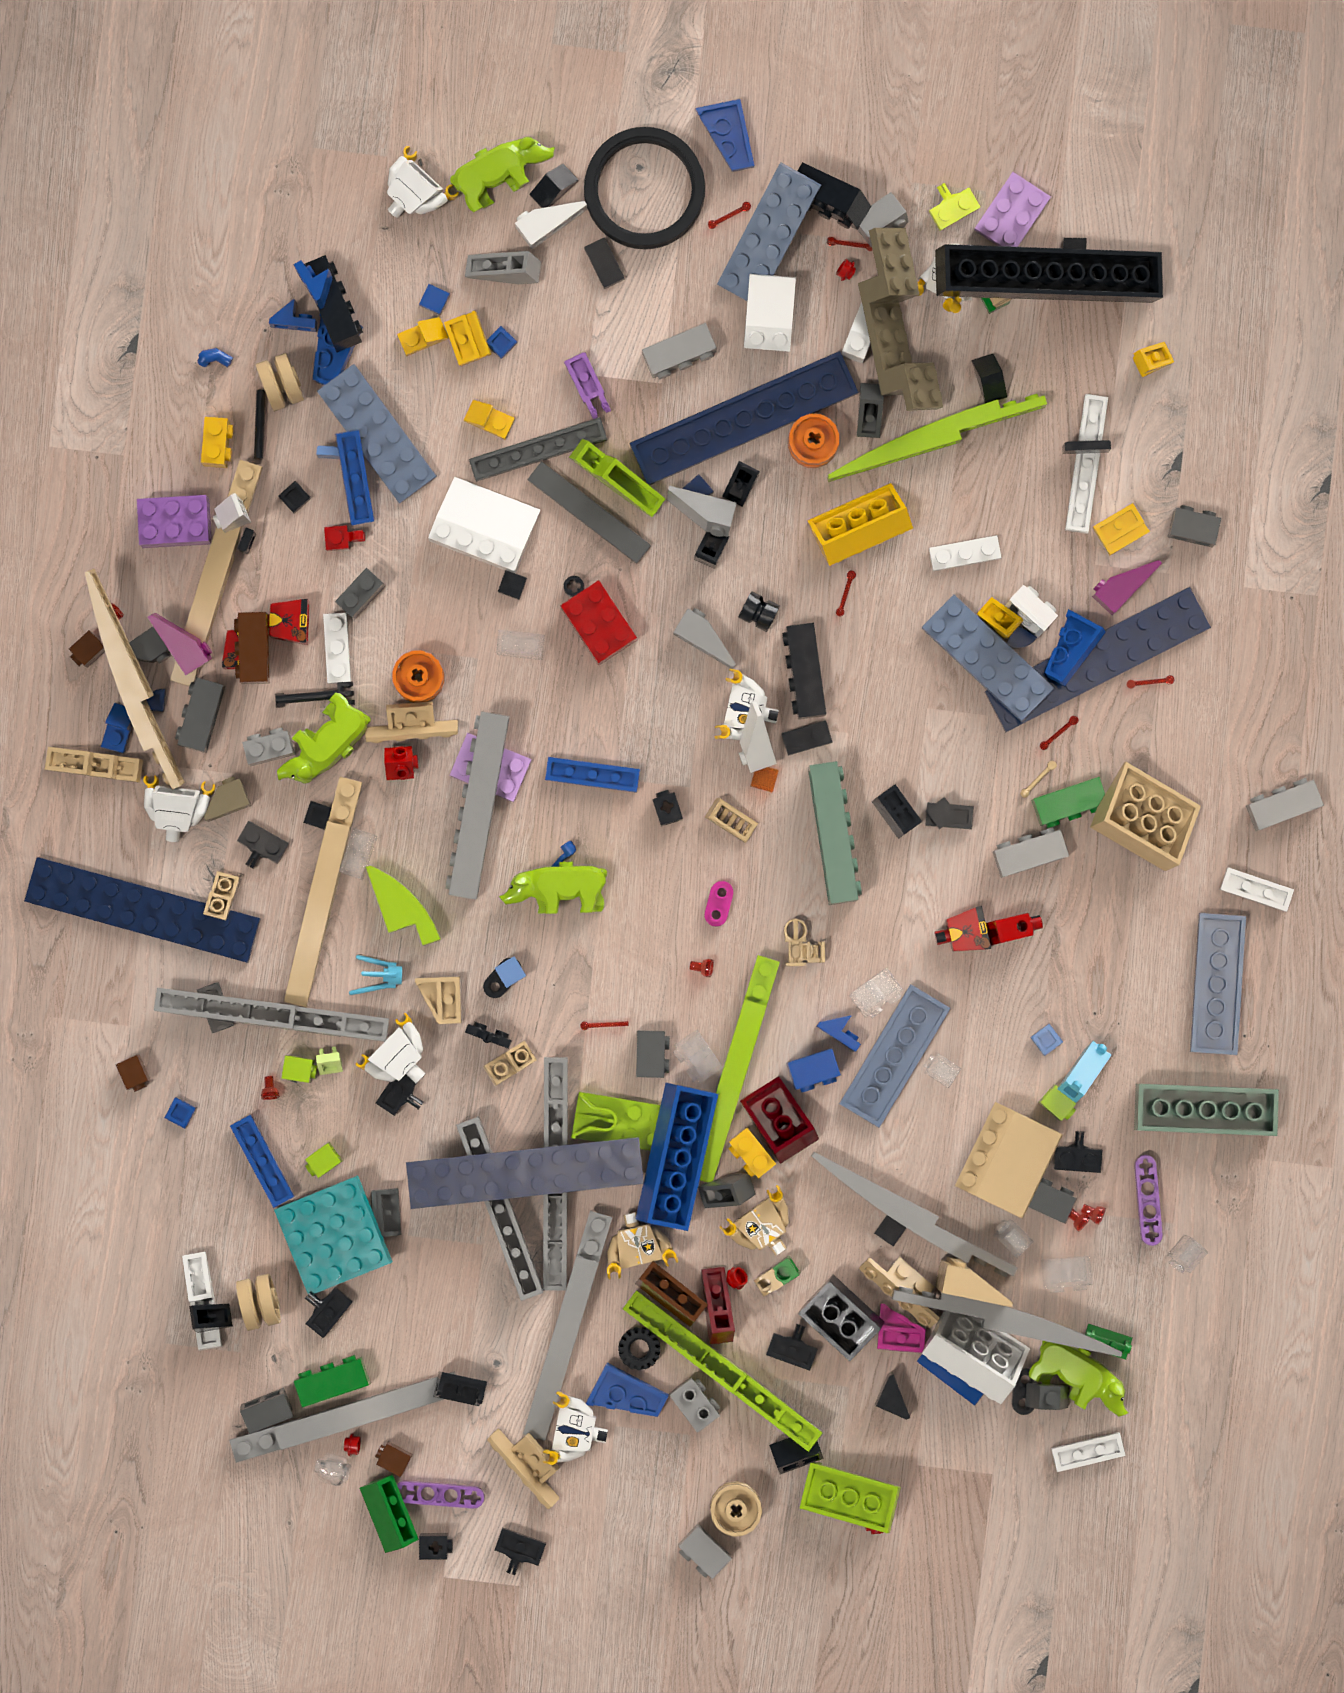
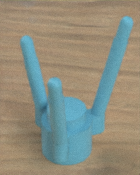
M356 955L358 960L388 967L384 968L383 972H361L362 976L383 977V982L388 983L349 991L350 995L386 988H396V984L402 985V966H396L397 963L386 962Z

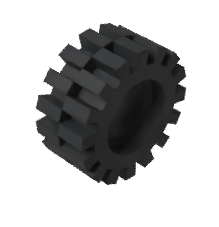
M644 1327L629 1329L619 1341L618 1351L620 1359L631 1369L646 1370L653 1366L660 1354V1342L657 1336ZM635 1340H643L648 1344L649 1350L644 1357L637 1358L632 1355L630 1346Z

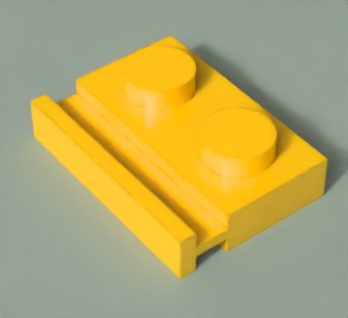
M475 310L469 314H464L444 322L459 366L491 355Z
M1133 503L1092 527L1109 556L1150 532Z

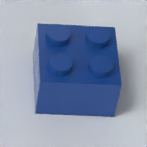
M827 1049L786 1063L794 1089H800L802 1093L815 1089L814 1084L822 1082L823 1085L837 1082L836 1077L841 1075L833 1049Z

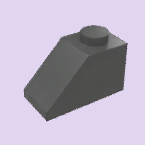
M860 384L857 437L880 438L884 396L881 395L879 384Z
M151 627L129 642L138 661L149 663L158 661V663H162L170 657V651L154 627Z
M748 1173L732 1174L698 1186L704 1208L740 1206L756 1195Z
M1026 1383V1407L1040 1410H1062L1068 1408V1384Z

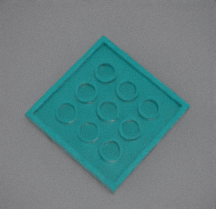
M358 1176L274 1209L307 1294L310 1291L313 1294L393 1262Z

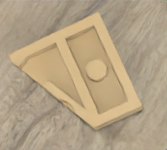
M460 977L415 978V983L438 1024L462 1023Z

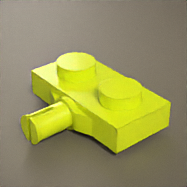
M943 183L937 189L944 200L929 210V213L939 231L976 211L980 208V205L970 188L951 195L947 186Z

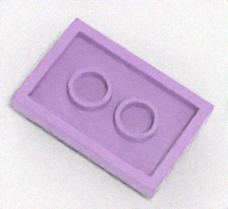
M1012 172L974 230L997 246L1018 247L1051 197Z
M467 733L450 773V776L469 783L470 775H466L468 761L473 760L474 752H470L472 738H477V736ZM504 748L496 792L497 796L512 802L515 801L531 763L530 758Z

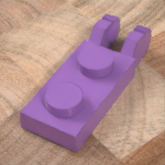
M583 352L564 361L583 403H586L592 418H597L598 413L595 407H593L591 400L598 397L603 410L606 413L610 412V407L604 396L605 392L586 353Z

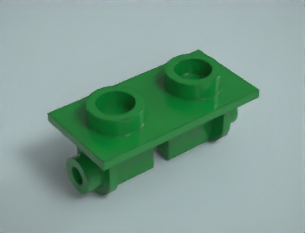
M1088 1323L1085 1335L1121 1351L1122 1356L1115 1357L1126 1360L1132 1348L1131 1342L1133 1337Z

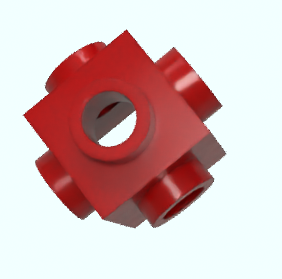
M412 746L384 748L386 780L414 779V769H418L419 766L418 755H413Z

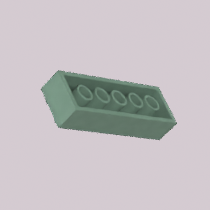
M837 761L809 765L808 774L828 904L835 905L859 900L858 896L862 895L860 881L855 880L858 864L857 859L852 858L851 850L855 849L853 835L848 834L847 828L851 826L850 813L845 812L844 804H847L848 800L846 789H841L840 783L844 780L843 768L838 766Z
M1136 1083L1134 1130L1277 1136L1279 1089Z

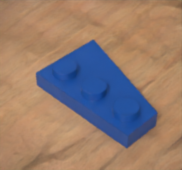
M741 99L695 108L730 170L735 172L754 168L755 165Z
M321 317L317 335L318 345L317 352H315L313 380L325 385L344 371L355 345L337 353Z
M1069 609L1066 614V623L1064 627H1061L1059 633V642L1057 647L1053 649L1045 670L1047 677L1063 686H1066L1106 633L1103 627Z
M606 1363L586 1404L588 1406L596 1405L606 1407L607 1409H620L630 1411L631 1413L658 1417L669 1394Z

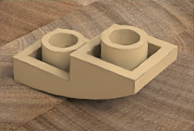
M217 871L203 914L226 921L240 878Z
M523 1041L483 1066L493 1084L497 1086L537 1061L527 1043Z

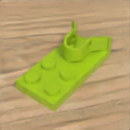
M579 1092L571 1138L599 1142L639 1137L640 1149L651 1151L660 1105Z
M811 1462L800 1509L880 1532L890 1533L901 1487L824 1466L820 1462Z

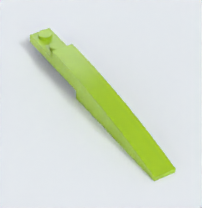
M1033 394L1025 397V401L1016 403V400L1004 403L1003 408H1000L998 400L940 419L858 457L828 474L827 480L832 482L958 444L962 440L960 433L1045 408L1047 405L1045 395L1039 397L1038 394Z
M757 955L716 1090L718 1099L700 1176V1181L707 1183L714 1180L780 964L779 961Z
M637 1290L623 1307V1310L808 1452L823 1434L822 1431L790 1408L776 1395Z

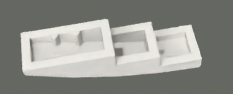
M206 1252L182 1256L190 1305L216 1304ZM220 1329L201 1333L196 1332L199 1351L223 1347Z

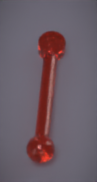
M744 202L742 207L715 221L710 220L708 227L714 229L717 224L742 211L748 212L751 209V204Z
M834 237L827 238V244L830 246L837 244L866 248L867 251H873L868 243L836 240Z
M853 570L847 573L848 580L839 608L836 609V615L839 617L845 613L844 606L852 580L856 577V573Z
M1169 675L1162 679L1128 680L1126 685L1130 689L1135 686L1158 683L1171 685L1175 679L1172 675Z
M1071 716L1067 724L1047 741L1040 743V748L1042 750L1048 749L1051 742L1071 725L1078 723V717Z
M583 1021L580 1024V1028L587 1030L588 1028L629 1026V1021L588 1023Z

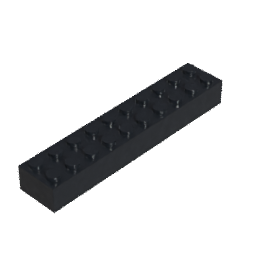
M944 244L935 250L936 296L1153 303L1163 298L1162 252Z

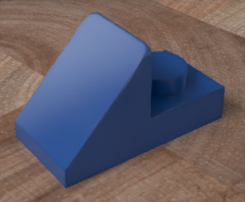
M302 260L293 264L297 274L319 309L324 308L332 282L330 270L327 269L316 276L311 266L308 265L306 267Z
M295 299L291 300L269 319L271 328L317 332L318 323L316 319H312V315L299 314V317H295L297 304Z
M114 703L105 721L107 727L101 747L124 754L132 723L125 706Z
M851 1015L818 1022L816 1027L854 1052L861 1045L857 1042L858 1036L849 1030L846 1033L842 1032Z

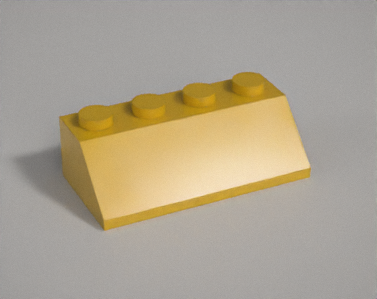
M891 483L807 520L829 566L913 529L908 510Z

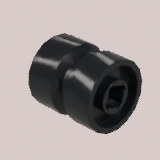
M751 591L738 618L747 623L755 622V627L767 632L780 605L770 600L764 602L761 595Z

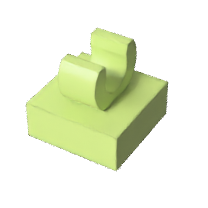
M335 1046L332 1047L333 1052L330 1054H324L323 1048H320V1055H316L320 1075L343 1072L340 1054Z

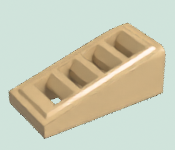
M720 798L715 799L705 815L706 819L744 843L748 841L758 825L757 822ZM723 807V811L721 812L719 817L716 818V814L718 813L720 808ZM728 812H731L732 814L725 824L723 820L727 816ZM739 817L740 820L738 821L734 829L731 828L735 819ZM744 822H747L748 825L746 826L743 833L740 834L739 830L741 829Z

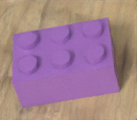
M207 495L137 499L139 545L142 548L211 545L210 501Z

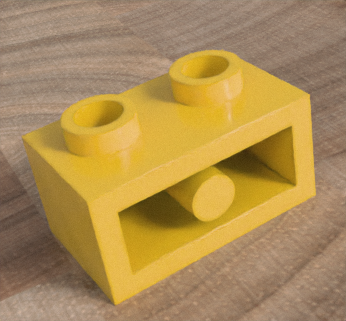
M204 418L201 463L204 467L227 468V462H231L232 449L229 448V439L233 438L234 427L228 418Z
M747 1127L728 1141L732 1145L728 1149L736 1159L741 1156L746 1164L743 1168L751 1178L756 1175L759 1179L776 1165L775 1161Z

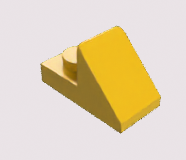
M440 317L418 321L417 326L397 334L406 357L449 339Z
M1165 342L1140 349L1133 353V360L1142 377L1174 363Z
M473 400L463 421L506 440L515 418L494 409L490 404Z
M993 597L977 613L978 617L993 627L1002 638H1008L1024 621L1020 616Z

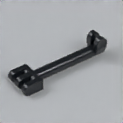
M338 682L337 690L296 694L275 693L276 708H283L288 703L329 700L335 693H340L344 697L354 696V691H345L344 689L345 687H353V682ZM347 700L349 705H355V700Z

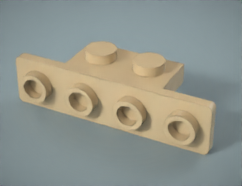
M433 701L386 705L388 725L367 727L365 739L366 742L381 743L387 740L404 741L412 738L428 739L436 736L447 738L458 734V720L435 722Z
M901 1257L895 1260L887 1272L871 1258H868L859 1267L866 1278L874 1281L885 1294L891 1297L893 1289L899 1290V1286L912 1288L913 1293L922 1295V1291L932 1292L935 1288ZM897 1301L902 1309L910 1312L921 1325L929 1329L940 1319L928 1307Z
M500 1429L495 1430L487 1439L493 1450L501 1455L508 1467L515 1471L523 1484L529 1487L541 1504L547 1509L553 1507L559 1500V1496L545 1481L557 1472L560 1467L556 1463L554 1465L543 1463V1461H548L550 1456L543 1453L544 1449L530 1433L513 1445Z

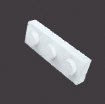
M997 535L929 548L933 571L1001 559Z
M347 613L323 614L327 683L351 682Z
M1231 868L1226 869L1220 887L1222 891L1284 912L1288 910L1294 889Z
M1119 1432L1051 1448L1057 1472L1125 1456Z

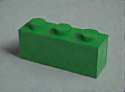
M1100 777L1034 798L1031 801L1040 826L1046 825L1048 829L1060 825L1059 820L1068 817L1069 821L1081 818V812L1090 810L1091 814L1096 813L1097 807L1105 796Z
M352 1355L343 1358L342 1364L334 1366L333 1362L320 1366L321 1371L312 1373L311 1370L299 1373V1378L294 1380V1384L302 1408L369 1386L371 1383L363 1358L356 1359V1356Z
M393 1474L376 1479L359 1488L385 1553L402 1549L419 1540Z

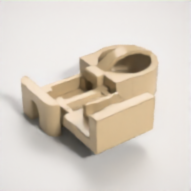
M800 919L789 920L783 930L785 942H788V963H785V965L805 966L806 963H803V960H807V963H825V942H818V945H810V942L802 944V942H806V924ZM791 922H793L794 928L793 939L787 934V927ZM798 922L801 923L803 927V934L799 939Z

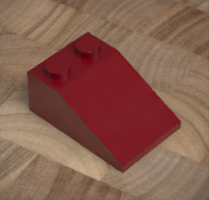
M779 1076L740 1100L780 1164L819 1140L815 1128Z

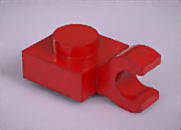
M347 525L324 527L326 551L350 549L349 542L365 541V532L363 530L349 532Z

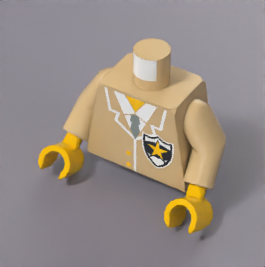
M776 1185L778 1190L774 1194L767 1190L769 1197L736 1221L732 1222L727 1218L729 1226L722 1228L720 1225V1230L738 1245L751 1250L756 1248L761 1250L768 1245L775 1256L784 1251L787 1247L780 1239V1236L786 1232L785 1228L789 1224L788 1207L780 1187Z
M637 1212L623 1215L626 1229L618 1230L617 1235L611 1239L607 1251V1276L610 1279V1274L617 1272L620 1279L621 1269L661 1259L669 1267L668 1259L675 1258L676 1263H678V1257L673 1251L668 1237L657 1226H650L649 1223L640 1225L639 1220L635 1219Z

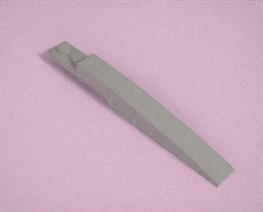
M157 988L154 1011L381 1042L387 1040L389 1018Z
M544 1057V1147L568 1145V1057ZM567 1192L543 1195V1290L566 1291Z
M815 1152L812 1153L811 1156L848 1187L912 1232L967 1263L973 1255L975 1256L973 1261L985 1267L987 1263L995 1266L994 1272L1004 1277H1007L1008 1274L1014 1276L1017 1270L1016 1266L936 1226L935 1223L939 1216Z
M590 1210L525 1425L524 1435L530 1433L534 1438L546 1440L556 1407L553 1401L557 1403L559 1397L556 1392L561 1390L611 1224L612 1217Z
M899 1286V1290L893 1289V1300L983 1318L981 1327L985 1329L1122 1356L1121 1351L1094 1338L1011 1307L940 1292L938 1299L935 1298V1293L922 1291V1295L914 1294L912 1288Z
M437 1377L230 1439L235 1461L237 1463L277 1450H283L444 1400L433 1397Z

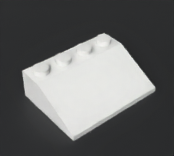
M454 477L436 516L428 539L430 542L516 574L540 509Z
M944 1310L922 1354L930 1361L945 1368L950 1374L956 1375L969 1386L985 1394L989 1399L1002 1404L1015 1387L1030 1348L1007 1333L982 1328L983 1318Z

